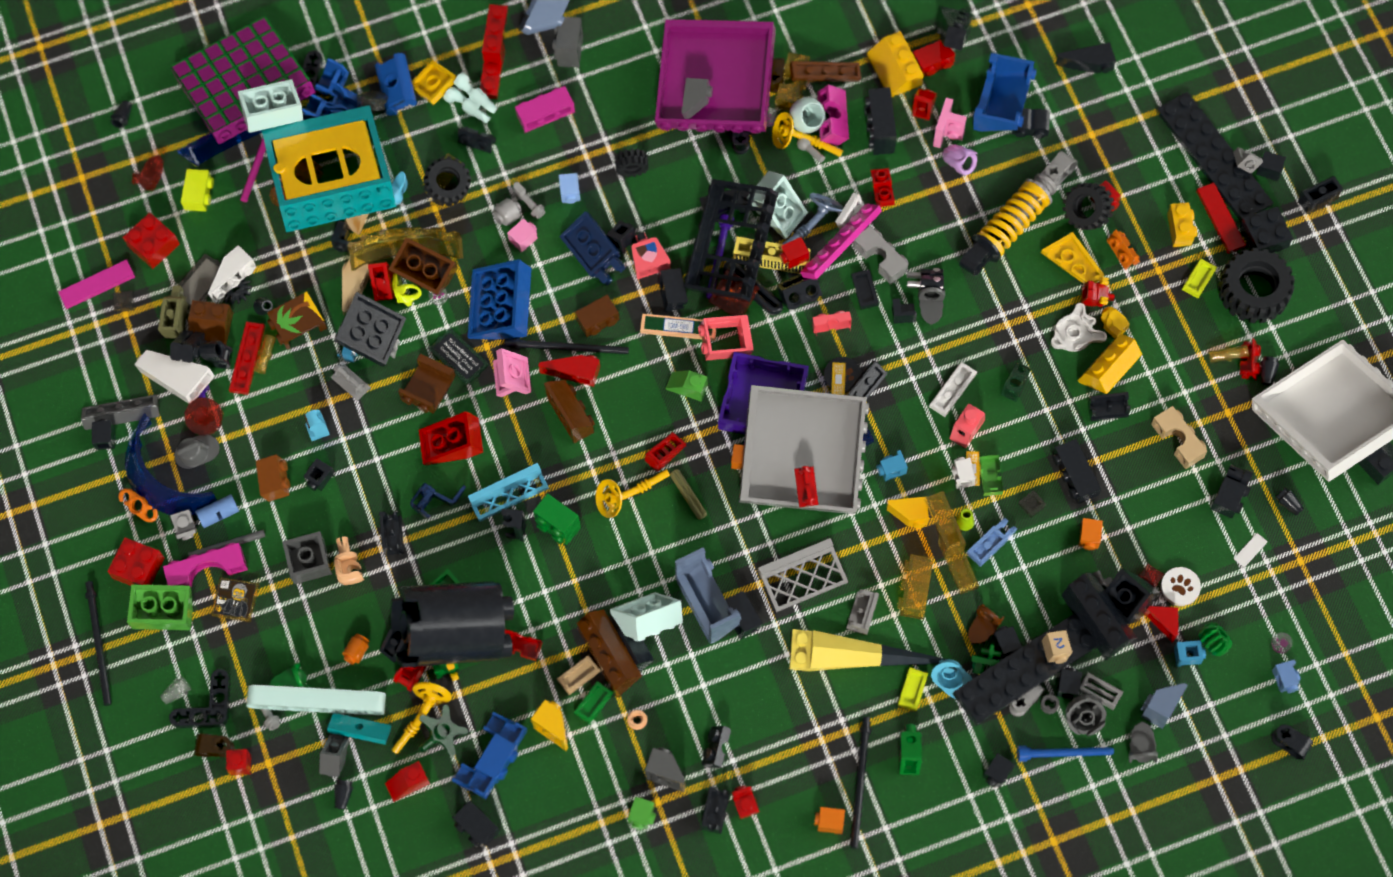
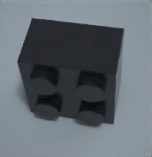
M1278 206L1244 217L1239 227L1250 251L1252 248H1258V251L1267 249L1272 254L1289 248L1293 240Z

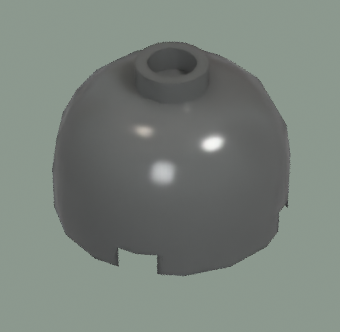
M1085 694L1073 698L1065 710L1067 724L1078 735H1093L1099 732L1105 725L1106 710L1101 701L1092 695Z

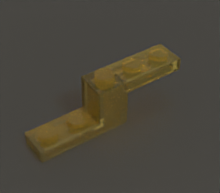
M944 492L925 497L926 505L939 533L938 544L960 595L979 588V584L964 552L966 542Z

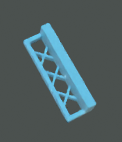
M538 463L469 495L468 499L480 522L501 512L502 509L510 508L549 489ZM537 478L543 484V486L538 488L529 487L531 481ZM518 487L525 489L520 497L512 495L514 489ZM499 496L508 497L503 505L495 504L496 498ZM482 504L489 505L488 512L480 515L477 507Z

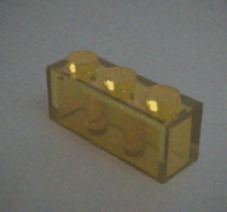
M910 554L909 561L905 560L903 572H907L906 579L902 578L900 589L904 591V595L899 597L897 609H901L900 616L924 619L934 558Z

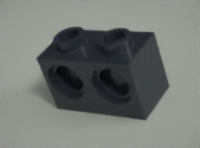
M801 274L776 285L781 301L788 310L797 309L802 304L813 302L822 296L818 279L803 278Z

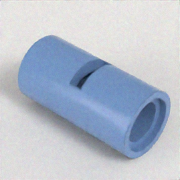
M231 494L196 510L203 528L239 512Z

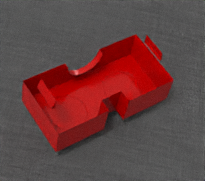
M505 629V634H510L512 639V654H515V651L520 652L521 657L536 661L543 644L542 641L532 637H524L516 632Z

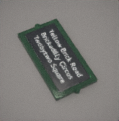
M451 328L442 337H438V340L428 348L444 365L453 368L455 375L466 386L476 377H480V373L489 366V363Z

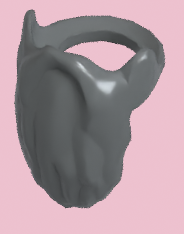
M927 287L920 290L919 288L918 298L920 300L921 316L926 323L932 325L942 317L945 289Z
M1141 722L1131 732V751L1128 754L1129 762L1131 763L1133 759H1136L1140 763H1147L1153 759L1157 763L1158 753L1156 751L1154 732L1148 724Z

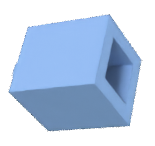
M577 173L559 175L562 203L571 204L580 201Z

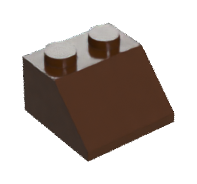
M192 300L188 317V330L193 331V333L195 331L204 333L207 342L219 340L226 345L233 318L230 305Z

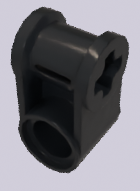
M732 131L733 150L735 153L742 155L749 151L750 131H743L742 133Z
M219 340L200 344L199 353L203 359L217 368H230V354L233 353L231 347Z
M1289 725L1279 726L1271 736L1276 746L1298 760L1305 759L1314 743L1308 736L1301 734Z

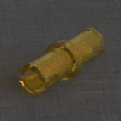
M271 335L264 336L261 350H258L257 353L258 359L254 368L255 372L260 374L266 373L269 359H272L273 356L272 349L276 341L275 337Z
M1247 344L1232 348L1227 346L1226 349L1209 351L1210 362L1224 360L1229 362L1235 358L1249 357Z

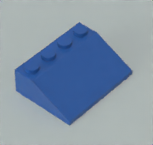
M518 259L472 269L467 338L516 339L527 337L531 267Z

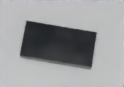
M870 270L852 273L851 278L860 310L878 306L879 302Z

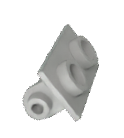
M345 364L334 367L335 373L331 378L357 401L371 388Z

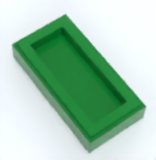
M597 681L575 709L574 714L590 725L614 694L613 691Z

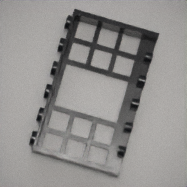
M712 179L711 185L708 188V197L703 207L704 212L699 223L698 235L694 241L693 254L689 260L688 273L684 280L685 288L695 292L751 301L778 192L767 187ZM725 188L735 190L732 203L721 201ZM740 191L750 192L747 205L736 204ZM755 193L766 195L762 208L752 206ZM720 205L731 207L727 220L717 218ZM735 208L746 209L743 222L732 221ZM750 210L761 212L758 225L747 223ZM716 222L757 229L748 261L708 254ZM706 258L717 260L714 273L703 271ZM721 261L732 262L729 276L718 274ZM736 264L747 265L744 278L733 277ZM702 275L712 277L710 288L699 286ZM717 278L727 280L725 291L714 289ZM732 281L743 282L740 293L729 292Z

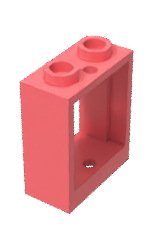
M747 315L703 318L698 326V334L700 337L702 336L703 341L701 351L702 354H705L706 360L733 358L734 352L751 355L754 350ZM737 327L740 349L712 351L708 329Z

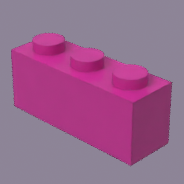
M565 86L555 88L547 94L538 95L535 99L521 102L518 106H515L516 115L525 133L575 112L574 103Z

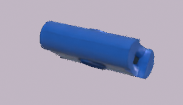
M403 53L393 54V59L383 64L378 62L375 65L387 115L391 116L397 115L398 110L408 105L415 106L417 104L406 55Z

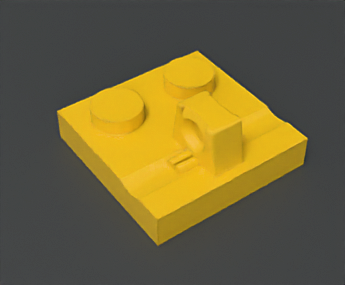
M432 60L412 81L414 92L434 105L454 85L456 75Z

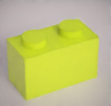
M186 170L181 198L184 210L207 211V205L211 203L210 189H213L214 179L208 170Z

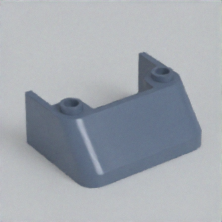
M532 0L518 31L530 35L555 29L557 25L561 27L565 19L563 13L570 0Z
M701 548L675 561V578L708 642L713 644L740 624L741 616L737 609L733 610L732 607L728 606L712 576L713 564L709 558H705V549Z

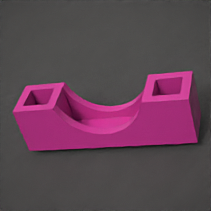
M229 543L224 548L210 549L205 554L191 555L185 560L172 561L168 565L163 566L168 585L190 586L191 588L195 576L201 570L208 567L221 568L229 576L248 570L244 553L239 543Z

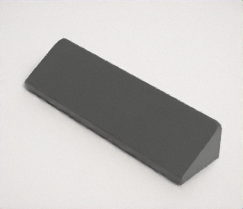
M155 394L84 407L81 413L83 427L85 430L92 429V422H98L100 419H107L116 425L159 417L158 396Z

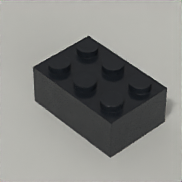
M890 87L868 89V96L864 97V116H867L866 131L867 133L869 132V149H872L873 155L895 153L897 134Z

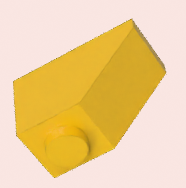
M926 497L887 500V511L908 527L923 528L925 525H928L929 514Z

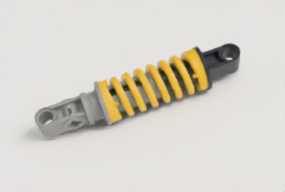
M1061 151L1041 173L1034 177V180L1026 179L1018 189V192L1012 195V198L1006 202L1005 206L1000 208L999 212L993 216V219H990L987 225L971 238L973 247L962 256L959 266L976 276L989 261L998 262L1005 252L1004 249L1010 248L1011 242L1017 240V235H1022L1024 229L1030 226V222L1036 220V215H1040L1042 210L1052 203L1051 195L1055 194L1057 187L1075 170L1078 161Z

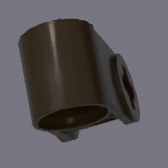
M773 58L771 93H778L783 88L785 58Z
M196 735L194 755L226 757V750H235L234 743L226 736ZM225 743H226V744H227V747H223V750H222V749H221V746H224Z

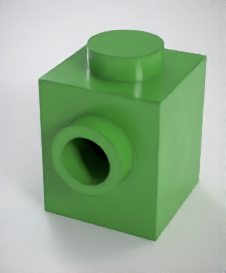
M638 797L634 798L628 817V824H631V828L640 831L643 828L648 830L649 825L654 824L656 813H654L655 803Z

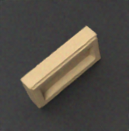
M587 655L558 677L557 681L568 695H571L601 671L590 656Z

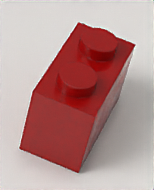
M941 40L913 51V56L923 73V77L932 76L941 69H948L955 61V53L952 48L943 46Z

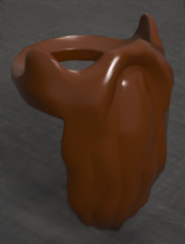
M984 604L977 607L978 616L969 628L968 638L971 643L978 644L987 641L1004 619V616L999 619Z

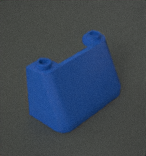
M991 53L989 59L990 66L987 70L980 103L974 113L973 130L980 132L1018 130V127L1023 125L1024 116H1022L1030 82L1035 80L1037 69H1034V61Z

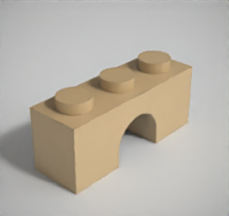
M1171 406L1154 417L1151 425L1162 439L1169 435H1175L1182 440L1183 444L1177 447L1174 455L1186 470L1205 457L1207 447L1202 440L1196 437L1194 429L1183 420L1182 413Z

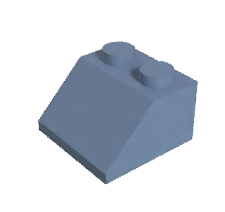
M1183 683L1158 689L1154 695L1149 694L1141 708L1144 711L1141 717L1163 729L1188 685Z

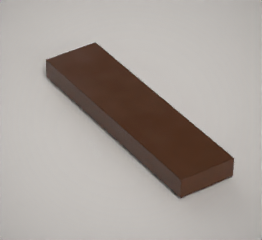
M791 61L789 63L791 81H861L860 64L856 62Z

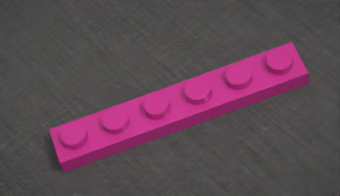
M863 205L856 215L851 217L850 221L800 271L802 277L817 280L882 212L880 205Z

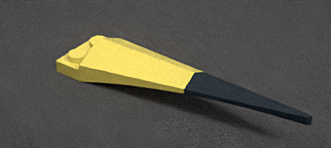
M793 629L789 669L819 671L873 666L939 664L941 659H947L815 630Z

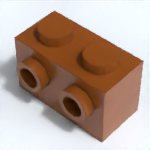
M277 454L257 460L256 467L260 496L268 502L289 496L290 481L287 478L286 472L288 470L287 462Z

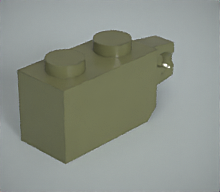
M173 285L171 296L164 297L162 300L158 331L165 339H176L185 330L188 303L186 302V297L183 296L184 289L180 285Z

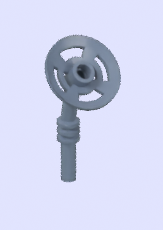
M810 193L809 197L819 206V211L806 225L803 224L795 231L794 235L782 244L800 237L804 239L824 215L828 214V211L840 212L844 207L831 198L817 193Z

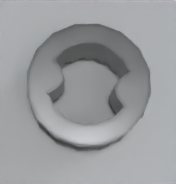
M1051 694L1044 696L1040 704L1041 709L1046 714L1055 713L1059 707L1058 698ZM1047 700L1055 702V708L1050 709L1049 706H1045L1044 702Z

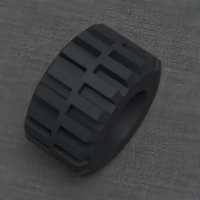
M447 156V159L440 157L439 160H434L428 166L423 184L428 198L431 197L434 203L437 201L441 206L443 204L451 206L453 203L456 205L467 195L471 184V175H469V169L465 168V164L458 162L459 159L455 158L453 160L449 156ZM444 172L451 173L456 177L458 185L453 190H443L436 182L437 176Z
M1097 183L1077 184V187L1073 186L1070 188L1071 192H1067L1065 195L1067 199H1063L1065 207H1062V209L1066 211L1065 219H1070L1068 223L1081 230H1094L1103 227V224L1109 222L1108 217L1113 216L1111 210H1114V206L1111 205V202H1114V199L1109 197L1111 195L1110 191H1105L1106 187L1099 186ZM1088 195L1095 201V211L1089 218L1084 215L1081 208L1084 198Z

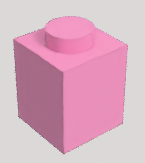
M522 219L507 233L509 241L521 253L538 239L537 228L533 223H528L525 219Z

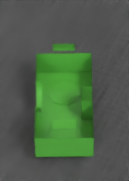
M999 455L979 457L983 496L1002 495L1004 492L1002 476L997 475L1001 471Z

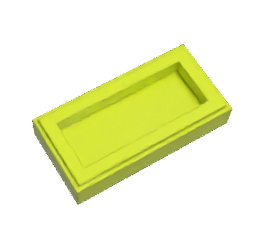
M1200 258L1182 290L1199 299L1217 267Z
M909 667L898 706L917 712L928 677L927 672Z

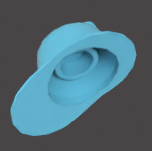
M941 659L931 673L932 681L952 698H955L952 693L956 689L972 680V677L962 668L959 662L952 659Z

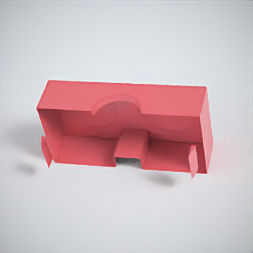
M838 311L830 315L819 314L813 317V332L817 336V333L829 331V329L850 328L851 331L852 320L850 311Z

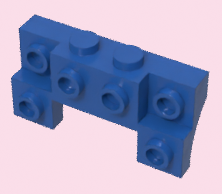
M495 712L492 713L491 719L483 728L484 731L494 737L476 764L475 769L462 763L457 774L452 778V782L484 799L488 797L494 785L499 780L505 778L508 772L507 767L510 762L513 763L518 756L517 747L528 731L523 725Z

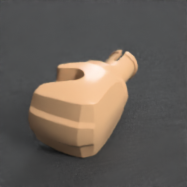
M340 537L336 539L339 554L334 558L338 582L343 585H352L364 580L361 572H351L353 569L361 570L362 568L356 562L358 559L357 553L350 552L348 537H342V541Z

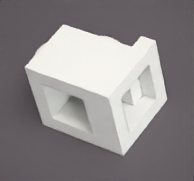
M960 457L955 459L952 474L954 480L957 479L955 483L956 490L975 486L976 479L970 458Z

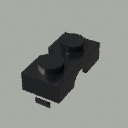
M725 726L711 727L707 741L709 747L703 753V766L722 768L725 756L722 752V745L725 742L728 743L729 736L732 734L730 728Z

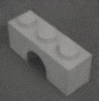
M869 226L854 240L853 248L865 260L874 254L881 255L885 259L879 264L878 273L890 285L908 271V260L905 256L899 255L895 251V247L890 242L887 243L877 229L874 230Z

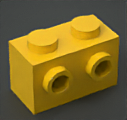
M1189 202L1171 204L1167 216L1173 247L1192 246L1194 238L1197 237V228L1193 226L1192 221L1194 220V211L1190 209Z

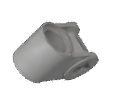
M1037 686L1009 705L1010 713L1017 717L1023 716L1031 705L1037 701L1044 688Z

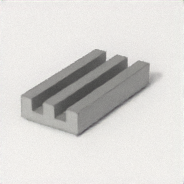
M1087 673L1079 689V692L1082 694L1096 697L1104 706L1114 710L1123 691L1090 673ZM1088 679L1100 685L1101 687L1111 691L1117 696L1114 697L1111 694L1105 692L1104 690L1090 684L1089 682H1087ZM1086 686L1087 688H1089V689H1091V690L1097 692L1098 694H1100V695H1102V696L1108 698L1109 700L1113 701V703L1110 702V701H1108V700H1106V699H1104L1103 697H1101V696H1099V695L1093 693L1092 691H1090V690H1088V689H1086V688H1084V687Z

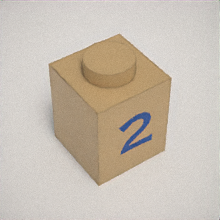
M1066 630L1047 633L1042 639L1048 663L1055 662L1060 664L1066 662L1073 653Z

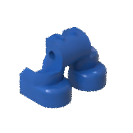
M330 58L327 59L319 83L315 85L314 90L325 96L330 94L334 99L331 103L324 101L314 94L310 95L306 109H302L303 120L360 107L359 101L361 96L343 88L349 72L342 64Z

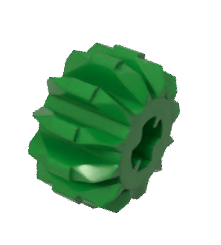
M1210 622L1199 631L1198 635L1204 647L1215 656L1220 657L1232 647L1230 636L1217 623Z

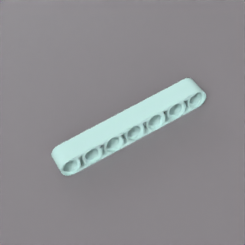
M250 685L248 686L246 707L267 710L384 715L386 693L378 691Z

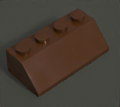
M605 610L588 612L577 622L581 637L616 698L621 696L642 677V674Z

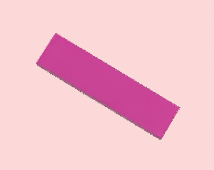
M125 260L58 293L66 309H69L135 278V275L128 261Z

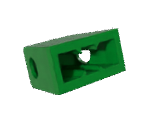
M906 724L904 725V731L901 732L899 742V775H920L922 762L921 732H916V725Z

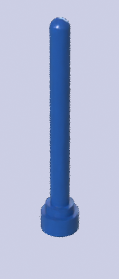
M1017 746L1018 762H1027V760L1036 757L1102 756L1114 754L1112 747L1031 750L1026 746Z

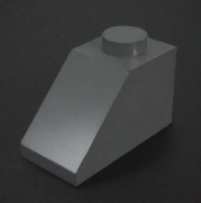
M686 78L682 106L684 119H690L709 103V97L713 95V86L710 85L708 79Z
M330 733L320 752L319 774L330 777L340 776L344 768L350 737Z

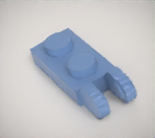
M1006 518L996 526H993L967 551L966 554L980 567L1017 531V528L1013 526L1005 534L1000 532L1008 523Z

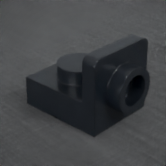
M339 220L330 239L332 246L339 252H350V243L346 241L349 230L346 223Z

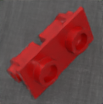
M1252 338V343L1244 341L1241 345L1240 358L1247 359V361H1240V375L1243 379L1253 376L1254 380L1257 381V374H1260L1258 356H1261V347L1254 338Z
M803 466L794 469L799 507L819 505L814 467Z

